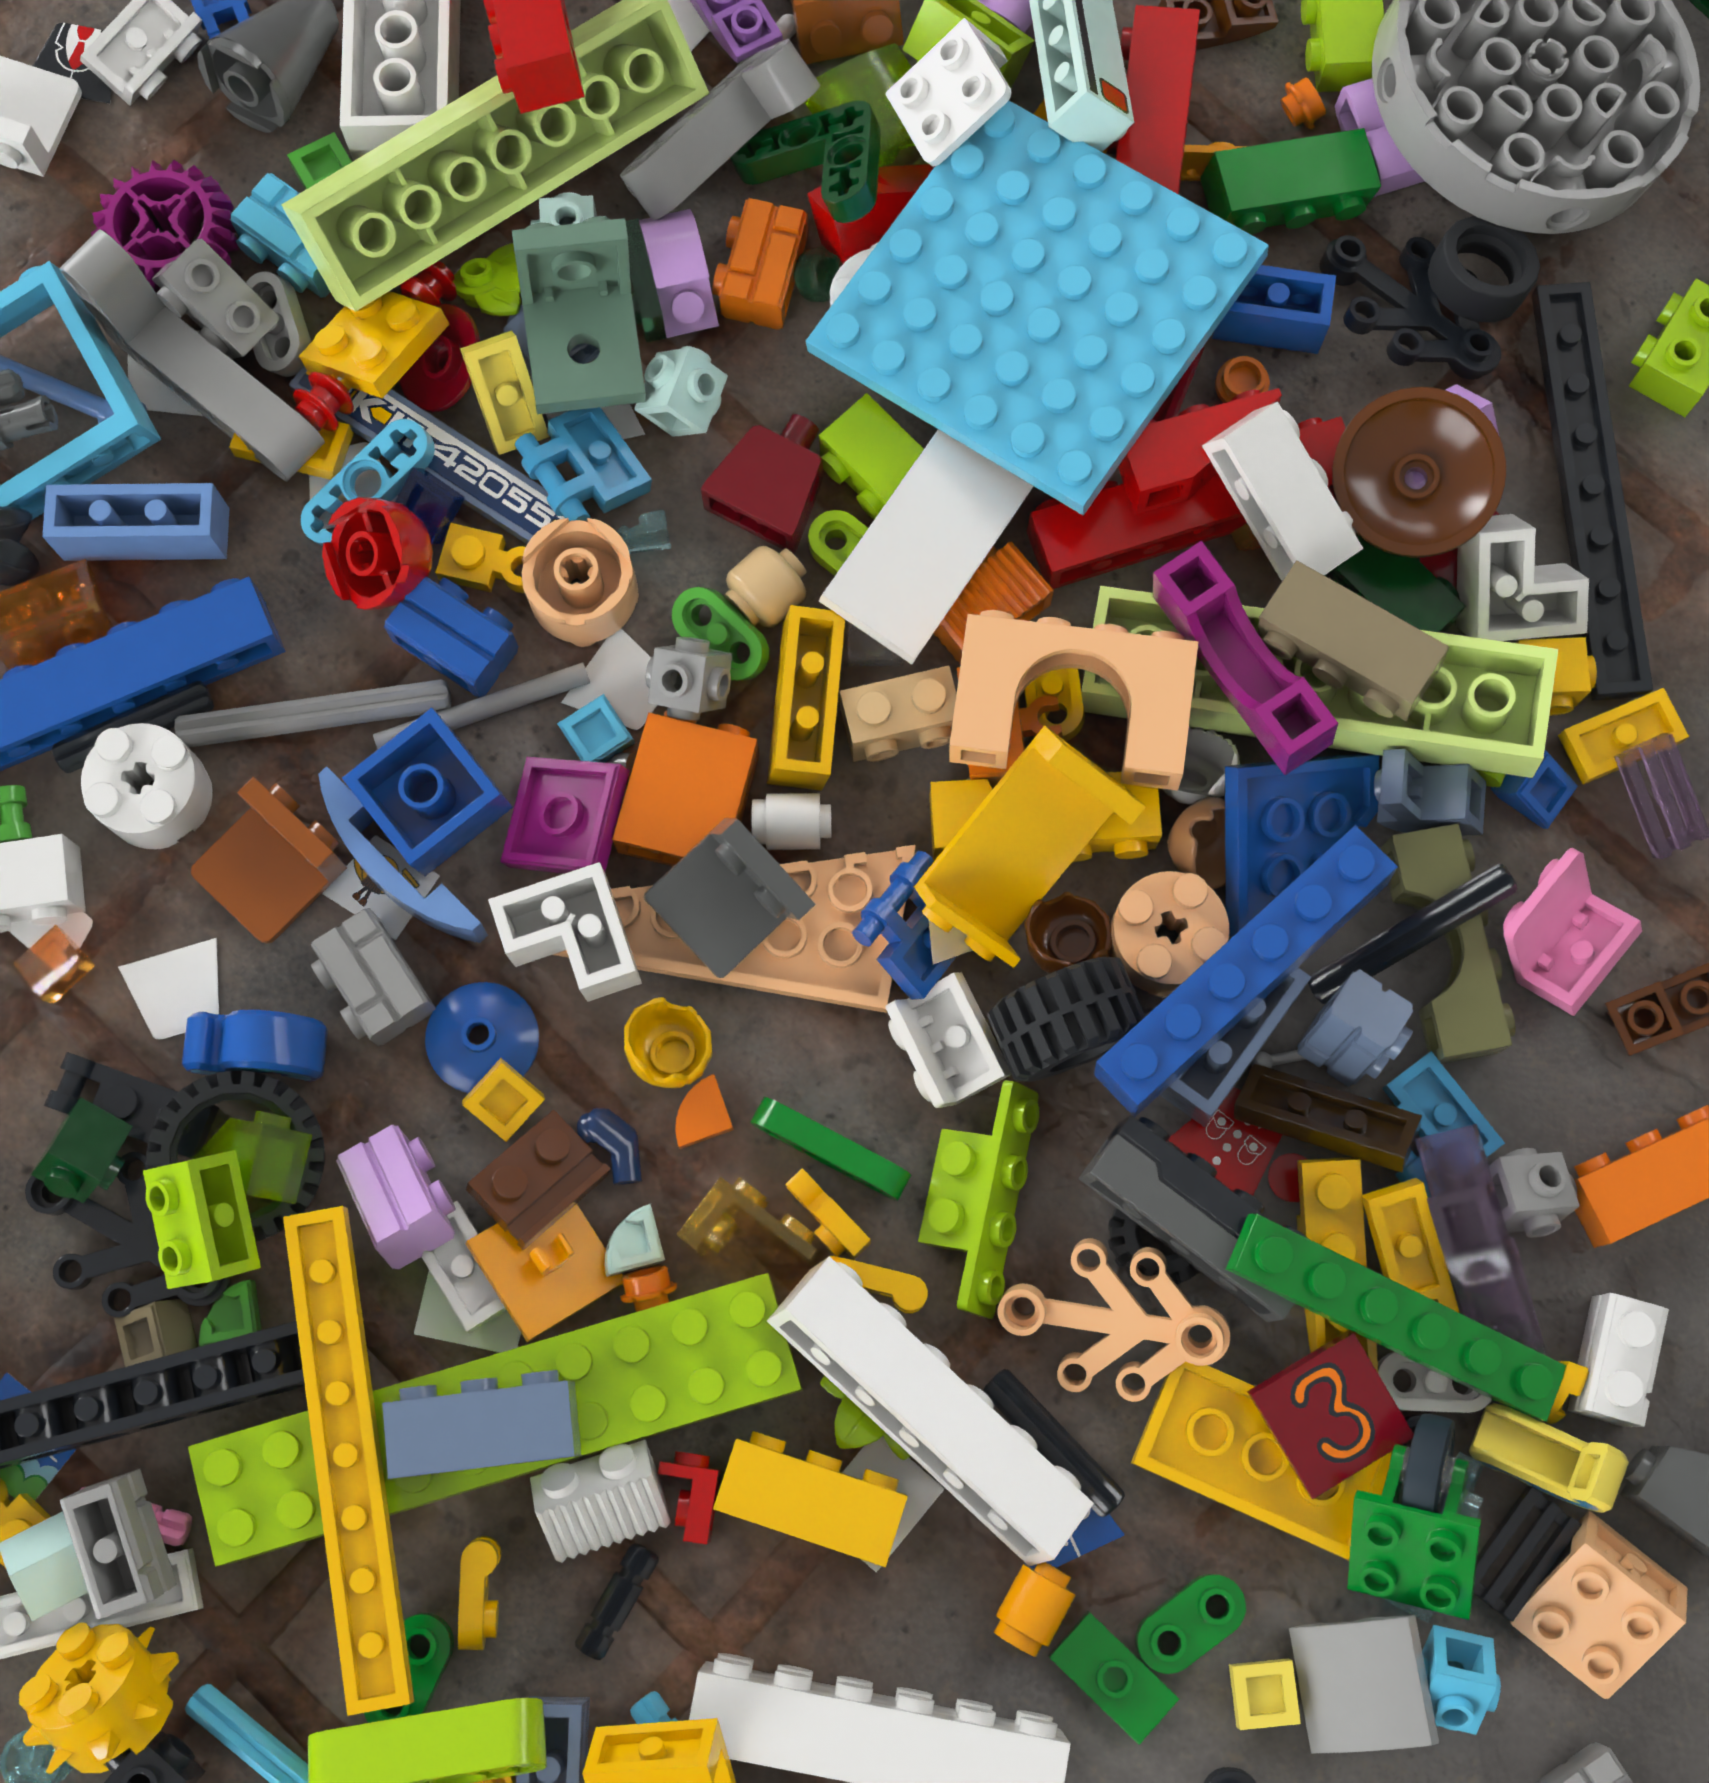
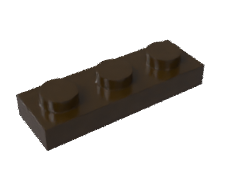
M1254 1063L1234 1104L1233 1119L1403 1172L1420 1131L1422 1115Z

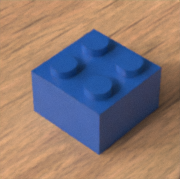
M430 708L342 777L407 863L424 876H427L513 808L462 741L433 708Z

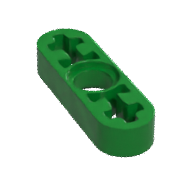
M763 1097L750 1121L753 1126L771 1137L891 1200H899L912 1176L895 1163L771 1098Z

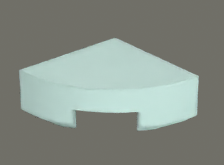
M651 1204L640 1207L630 1213L613 1231L605 1252L604 1266L606 1277L660 1264L665 1261Z

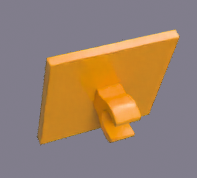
M577 1204L524 1250L518 1246V1241L508 1230L505 1232L498 1223L467 1240L465 1243L526 1342L531 1341L623 1284L622 1273L606 1277L604 1266L606 1248Z

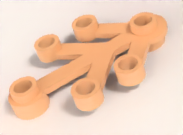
M1093 1238L1083 1239L1076 1244L1071 1255V1265L1078 1275L1089 1279L1111 1308L1047 1299L1038 1288L1024 1283L1010 1287L1004 1293L998 1306L1000 1323L1008 1332L1014 1335L1026 1336L1033 1334L1042 1324L1108 1334L1083 1353L1072 1352L1062 1358L1057 1370V1379L1060 1385L1070 1392L1085 1390L1090 1385L1095 1374L1142 1340L1168 1343L1144 1363L1132 1361L1124 1364L1119 1369L1116 1378L1117 1392L1122 1398L1131 1402L1145 1399L1150 1393L1152 1385L1184 1362L1198 1366L1217 1362L1225 1355L1230 1344V1328L1224 1316L1209 1306H1193L1166 1272L1167 1262L1165 1256L1158 1249L1152 1247L1142 1248L1134 1254L1130 1264V1274L1137 1284L1149 1287L1171 1318L1150 1315L1144 1311L1107 1263L1108 1252L1104 1244ZM1085 1249L1094 1250L1100 1257V1263L1094 1267H1087L1079 1260V1253ZM1144 1258L1153 1259L1159 1265V1272L1153 1276L1143 1275L1139 1271L1137 1263ZM1020 1297L1030 1299L1034 1304L1035 1311L1029 1315L1020 1314L1014 1307V1300ZM1196 1325H1203L1211 1331L1212 1337L1206 1342H1197L1191 1338L1189 1331ZM1070 1364H1079L1085 1369L1086 1377L1079 1381L1072 1380L1067 1376L1065 1368ZM1130 1373L1139 1374L1143 1377L1145 1386L1139 1390H1132L1125 1385L1123 1378Z

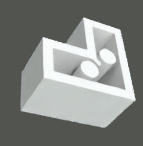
M1514 514L1492 516L1475 537L1458 547L1457 591L1460 601L1466 607L1457 618L1456 627L1469 637L1497 641L1587 633L1589 578L1565 563L1535 566L1536 528Z
M600 862L488 899L505 954L515 967L567 950L579 990L587 1002L642 984L607 876Z

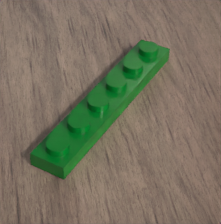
M1248 1214L1225 1270L1507 1407L1539 1421L1547 1422L1562 1382L1566 1365L1259 1214Z

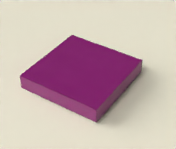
M526 757L500 863L515 869L565 874L600 862L604 872H606L613 843L612 838L620 814L630 770L621 764Z

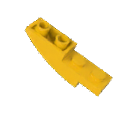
M1345 1157L1297 1160L1300 1215H1296L1297 1230L1308 1239L1367 1267L1364 1211L1361 1199L1363 1194L1360 1159ZM1304 1308L1310 1353L1349 1330ZM1353 1332L1378 1373L1376 1342Z

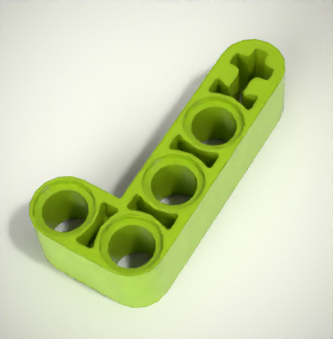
M538 1698L507 1699L330 1729L308 1736V1783H473L528 1774L547 1767L543 1701Z

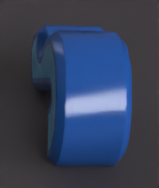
M237 1010L232 1011L229 1015L208 1012L193 1013L187 1018L182 1066L188 1072L201 1075H211L225 1071L277 1073L285 1077L310 1082L316 1081L324 1073L328 1029L320 1020L277 1011Z

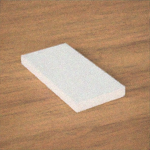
M938 429L825 589L819 602L910 664H913L1033 486Z

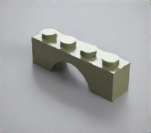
M1459 823L1392 835L1380 848L1398 866L1388 883L1392 901L1418 910L1423 909L1472 879L1471 872L1475 869V856L1472 845L1468 839H1462ZM1488 909L1444 934L1451 955L1448 980L1440 994L1418 1011L1428 1053L1432 1051L1441 1064L1499 1054L1512 1046L1511 1037L1515 1035L1516 1030L1515 1019L1510 1005L1502 1003L1497 983L1502 978L1501 962L1496 949L1489 948L1484 927L1488 925Z

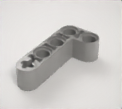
M789 39L761 50L730 72L709 92L710 94L696 103L629 164L620 174V177L650 218L657 220L682 203L771 119L784 115L800 106L819 89L820 84Z

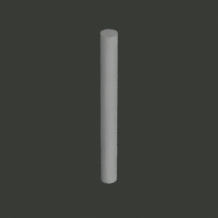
M582 662L437 713L452 730L589 684L590 680ZM415 720L373 734L377 749Z

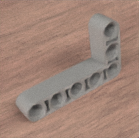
M99 229L59 268L62 275L102 329L123 351L231 439L235 433L244 442L247 449L254 452L255 458L282 480L287 482L325 443L320 433L304 417L165 307L131 256L104 231Z

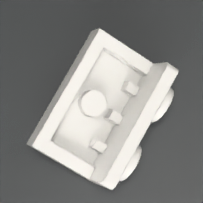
M132 0L81 54L80 61L129 106L140 95L148 101L167 80L168 77L162 71L171 61L176 58L180 63L185 62L200 45L202 40L196 34L199 32L202 19L195 12L188 16L172 0Z
M954 972L939 980L924 999H899L886 1005V1010L891 1018L888 1023L890 1033L897 1045L907 1051L916 1069L913 1076L919 1092L927 1101L932 1102L935 1108L957 1105L1012 1075L962 972Z

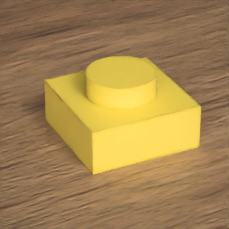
M1288 1658L1229 1664L1236 1727L1239 1730L1301 1724L1293 1660Z

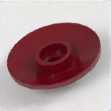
M451 304L435 305L442 309L449 325L399 380L405 397L421 409L429 412H439L450 408L465 395L472 384L460 348L480 342L479 332L472 317L462 308Z

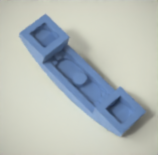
M326 766L318 775L328 813L344 844L377 887L394 903L425 924L446 934L481 943L488 936L481 922L442 883L424 898L361 834L374 819L354 793Z

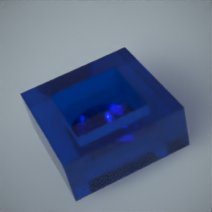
M413 468L395 502L406 506L423 521L430 535L431 544H441L450 523L454 520L465 497L424 468Z

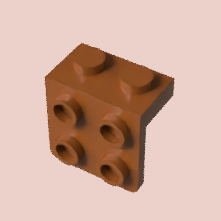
M790 0L793 6L799 54L806 64L904 45L899 0Z
M252 777L237 792L251 808L192 865L191 875L255 938L262 943L269 944L274 942L347 867L333 852L340 843L321 824L314 820L306 827L293 814L300 805L277 783L267 790L256 778Z

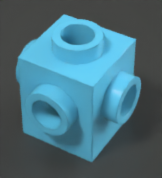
M1433 1625L1422 1654L1436 1726L1476 1735L1486 1712H1494L1496 1710L1500 1697L1501 1681L1500 1676L1496 1674L1494 1638Z

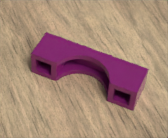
M1202 541L1153 572V598L1178 632L1185 637V640L1198 641V659L1284 775H1287L1333 744L1338 722L1306 679L1291 673L1271 653L1250 622L1240 602L1234 583Z

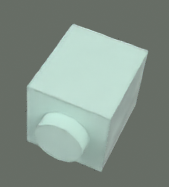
M63 1511L0 1542V1552L9 1578L31 1621L88 1593Z

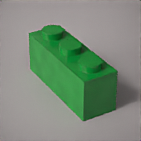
M1365 128L1217 151L1213 154L1200 177L1209 212L1250 235L1257 234L1266 227L1284 224L1289 229L1300 228L1312 223L1315 219L1332 216L1336 220L1341 221L1352 219L1366 210L1367 205L1381 188Z

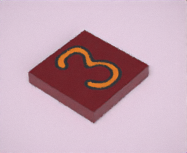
M1350 1330L1247 1391L1305 1491L1312 1499L1393 1451L1395 1444L1403 1445L1413 1439L1414 1434L1356 1335Z

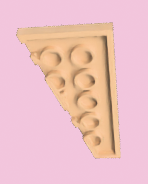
M916 845L896 847V850L872 854H865V852L844 855V858L810 863L805 860L779 864L816 905L800 920L787 917L724 978L716 977L644 900V894L653 885L637 888L626 886L612 888L611 891L638 970L887 1013L886 1005L889 1002L893 978L876 959L889 943L880 934L872 945L867 947L855 940L852 932L862 920L861 911L871 899L881 897L891 884L890 875L900 863H908L915 854ZM906 902L897 912L902 917V919L904 917ZM567 950L553 954L569 958Z

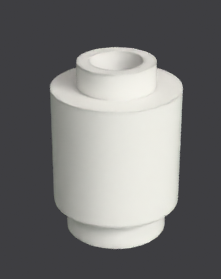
M820 793L766 794V799H752V835L760 844H766L767 850L820 849L821 838H831L832 835L831 804H820Z

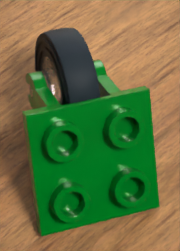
M1422 1414L1416 1425L1411 1447L1395 1444L1393 1447L1382 1495L1360 1490L1356 1491L1353 1506L1347 1589L1469 1620L1472 1611L1482 1519L1460 1514L1467 1484L1469 1461L1453 1457L1456 1432L1453 1420L1433 1414ZM1402 1483H1403L1404 1486H1403L1402 1505H1401V1504H1398V1500H1399V1495H1400V1491H1401V1486H1402ZM1446 1494H1448V1495H1447V1499H1446V1503H1445V1507H1444L1443 1514H1441V1513H1442V1510H1443V1506H1444Z

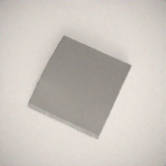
M1415 1615L1371 1617L1352 1622L1303 1624L1289 1628L1311 1754L1393 1750L1432 1746L1439 1743Z

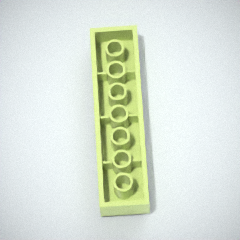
M621 0L571 30L585 97L521 114L514 93L503 94L498 76L496 75L281 204L334 299L351 310L358 311L710 94L668 0Z
M1100 586L1093 629L1100 624H1114L1126 628L1128 633L1151 636L1152 633L1157 631L1179 633L1153 598V593ZM1242 605L1256 632H1258L1259 616L1265 608ZM1421 630L1448 645L1449 649L1442 667L1407 721L1396 715L1392 718H1387L1377 714L1364 704L1363 696L1344 685L1341 689H1337L1325 684L1313 674V667L1294 656L1291 660H1287L1272 653L1287 670L1296 676L1306 679L1338 722L1334 742L1328 748L1383 756V750L1406 749L1421 762L1441 765L1469 764L1475 770L1529 778L1534 777L1543 761L1558 649ZM1197 657L1189 727H1200L1203 730L1256 737ZM1085 670L1081 691L1084 712L1127 718L1124 703L1115 688L1099 675Z

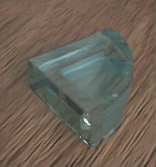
M665 510L644 513L639 517V525L630 529L622 525L617 530V533L626 543L629 554L671 548Z

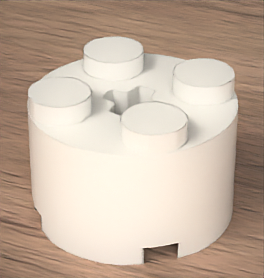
M140 723L120 728H109L103 731L97 737L95 746L88 754L82 769L81 789L86 808L117 836L139 848L163 849L179 843L177 840L184 837L191 830L196 831L206 819L211 807L212 782L202 762L174 733L157 725Z

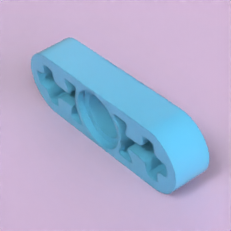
M409 419L395 420L387 425L304 506L301 513V526L306 536L322 547L323 542H331L332 533L322 529L324 524L320 516L326 511L333 514L343 504L338 499L342 493L349 501L359 498L355 492V481L365 471H377L381 477L379 491L370 498L392 501L431 463L435 446L430 434L418 423ZM403 436L410 440L414 439L413 446L417 451L411 457L404 453L400 454L401 447L397 442ZM381 455L389 460L390 464L398 470L394 476L390 470L377 461Z

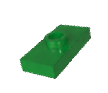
M1089 1611L1084 1614L1048 1655L1138 1745L1142 1743L1179 1700L1158 1677Z

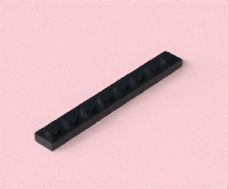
M1591 283L1537 285L1531 297L1571 565L1573 569L1589 578L1587 633L1582 634V637H1586L1587 655L1594 657L1597 668L1596 683L1590 692L1591 699L1596 701L1642 697L1653 691V683Z

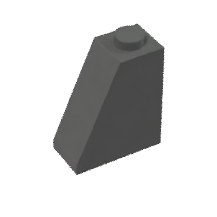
M1651 1446L1649 1451L1645 1448L1640 1450L1627 1466L1624 1477L1629 1481L1620 1495L1709 1560V1454L1673 1446Z

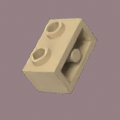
M949 665L840 691V711L853 762L867 759V761H881L897 755L899 751L920 746L924 749H931L950 743L957 693Z

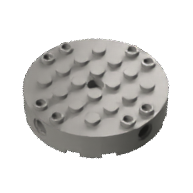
M1393 0L1379 25L1373 48L1372 79L1378 108L1388 133L1410 166L1426 183L1459 208L1493 224L1518 231L1543 234L1576 232L1605 223L1623 213L1644 194L1679 155L1689 139L1687 134L1690 129L1691 120L1699 108L1700 76L1696 52L1686 25L1671 0Z

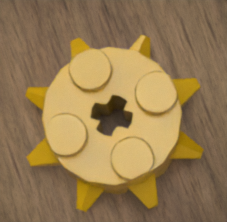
M83 1622L72 1626L62 1633L57 1641L55 1652L43 1663L35 1677L26 1682L19 1692V1704L26 1711L29 1722L32 1724L31 1728L23 1736V1743L26 1746L51 1744L55 1749L46 1773L52 1774L65 1760L70 1766L81 1773H103L109 1770L106 1762L116 1758L128 1748L137 1755L160 1732L173 1707V1700L167 1695L168 1681H171L169 1673L179 1663V1655L176 1652L151 1654L147 1650L155 1628L150 1626L137 1638L132 1631L119 1624H102L90 1628L87 1623Z

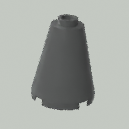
M280 0L212 37L198 53V67L206 85L213 94L220 88L231 101L226 109L249 127L265 133L273 132L278 126L281 128L292 116L339 29L336 8L331 0Z

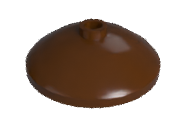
M1411 387L1393 391L1365 406L1351 420L1343 432L1336 448L1332 467V484L1336 502L1342 512L1347 511L1352 517V527L1363 540L1379 550L1410 558H1424L1444 554L1457 549L1475 537L1496 511L1502 498L1506 481L1505 452L1498 432L1492 422L1477 406L1467 399L1447 390L1431 387ZM1414 471L1419 472L1425 478V485L1420 489H1412L1405 483V475Z

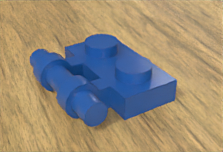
M917 851L908 863L902 862L890 875V886L880 898H873L861 911L862 920L852 932L855 940L867 947L871 946L876 938L882 934L889 944L876 960L911 1000L924 999L956 958L953 957L936 964L932 962L929 921L922 912L926 904L914 888L934 862L933 858L923 851ZM910 898L917 906V909L905 922L897 912Z

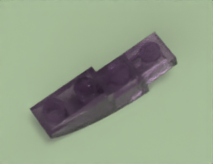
M1477 1124L1415 1139L1431 1197L1426 1199L1441 1249L1465 1316L1545 1354V1345L1514 1237H1509Z

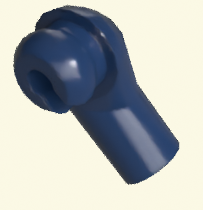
M595 1108L591 1112L583 1114L577 1122L578 1135L586 1143H597L611 1153L613 1184L627 1185L642 1182L636 1130L609 1109Z

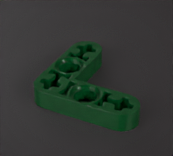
M860 100L852 101L758 131L730 159L741 180L745 184L750 185L767 182L823 164L821 194L832 218L841 223L853 222L868 214L875 206L877 200L881 128L869 103Z

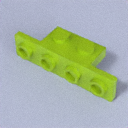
M1003 1081L992 1135L949 1129L941 1130L918 1242L928 1246L967 1252L957 1309L989 1319L994 1317L996 1305L1000 1302L1004 1293L1005 1280L1003 1270L1008 1247L1012 1244L1016 1234L1015 1211L1019 1191L1027 1179L1028 1164L1026 1157L1030 1137L1039 1121L1038 1093L1016 1081Z

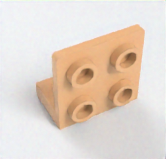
M1589 1510L1578 1521L1582 1525L1572 1538L1570 1554L1536 1588L1515 1620L1510 1622L1513 1627L1599 1696L1609 1699L1686 1623L1688 1588Z

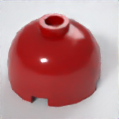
M359 497L344 502L332 514L328 525H335L332 533L331 542H323L322 557L326 577L335 594L343 601L351 600L357 605L355 608L363 610L392 607L398 605L399 602H403L405 596L411 593L423 578L429 577L433 558L430 535L423 521L403 504L379 498Z

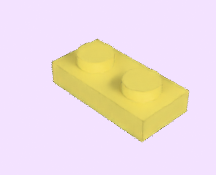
M512 330L460 348L493 446L499 455L515 450L516 440L526 433H532L537 441L550 437L547 433L543 415L537 414L534 388L517 337Z

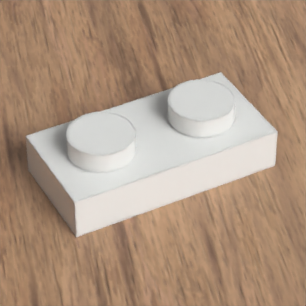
M456 1201L454 1202L456 1210L447 1215L455 1231L454 1238L431 1252L424 1251L422 1259L465 1330L471 1333L506 1311V1308L465 1244L467 1240L478 1235V1232L461 1204Z

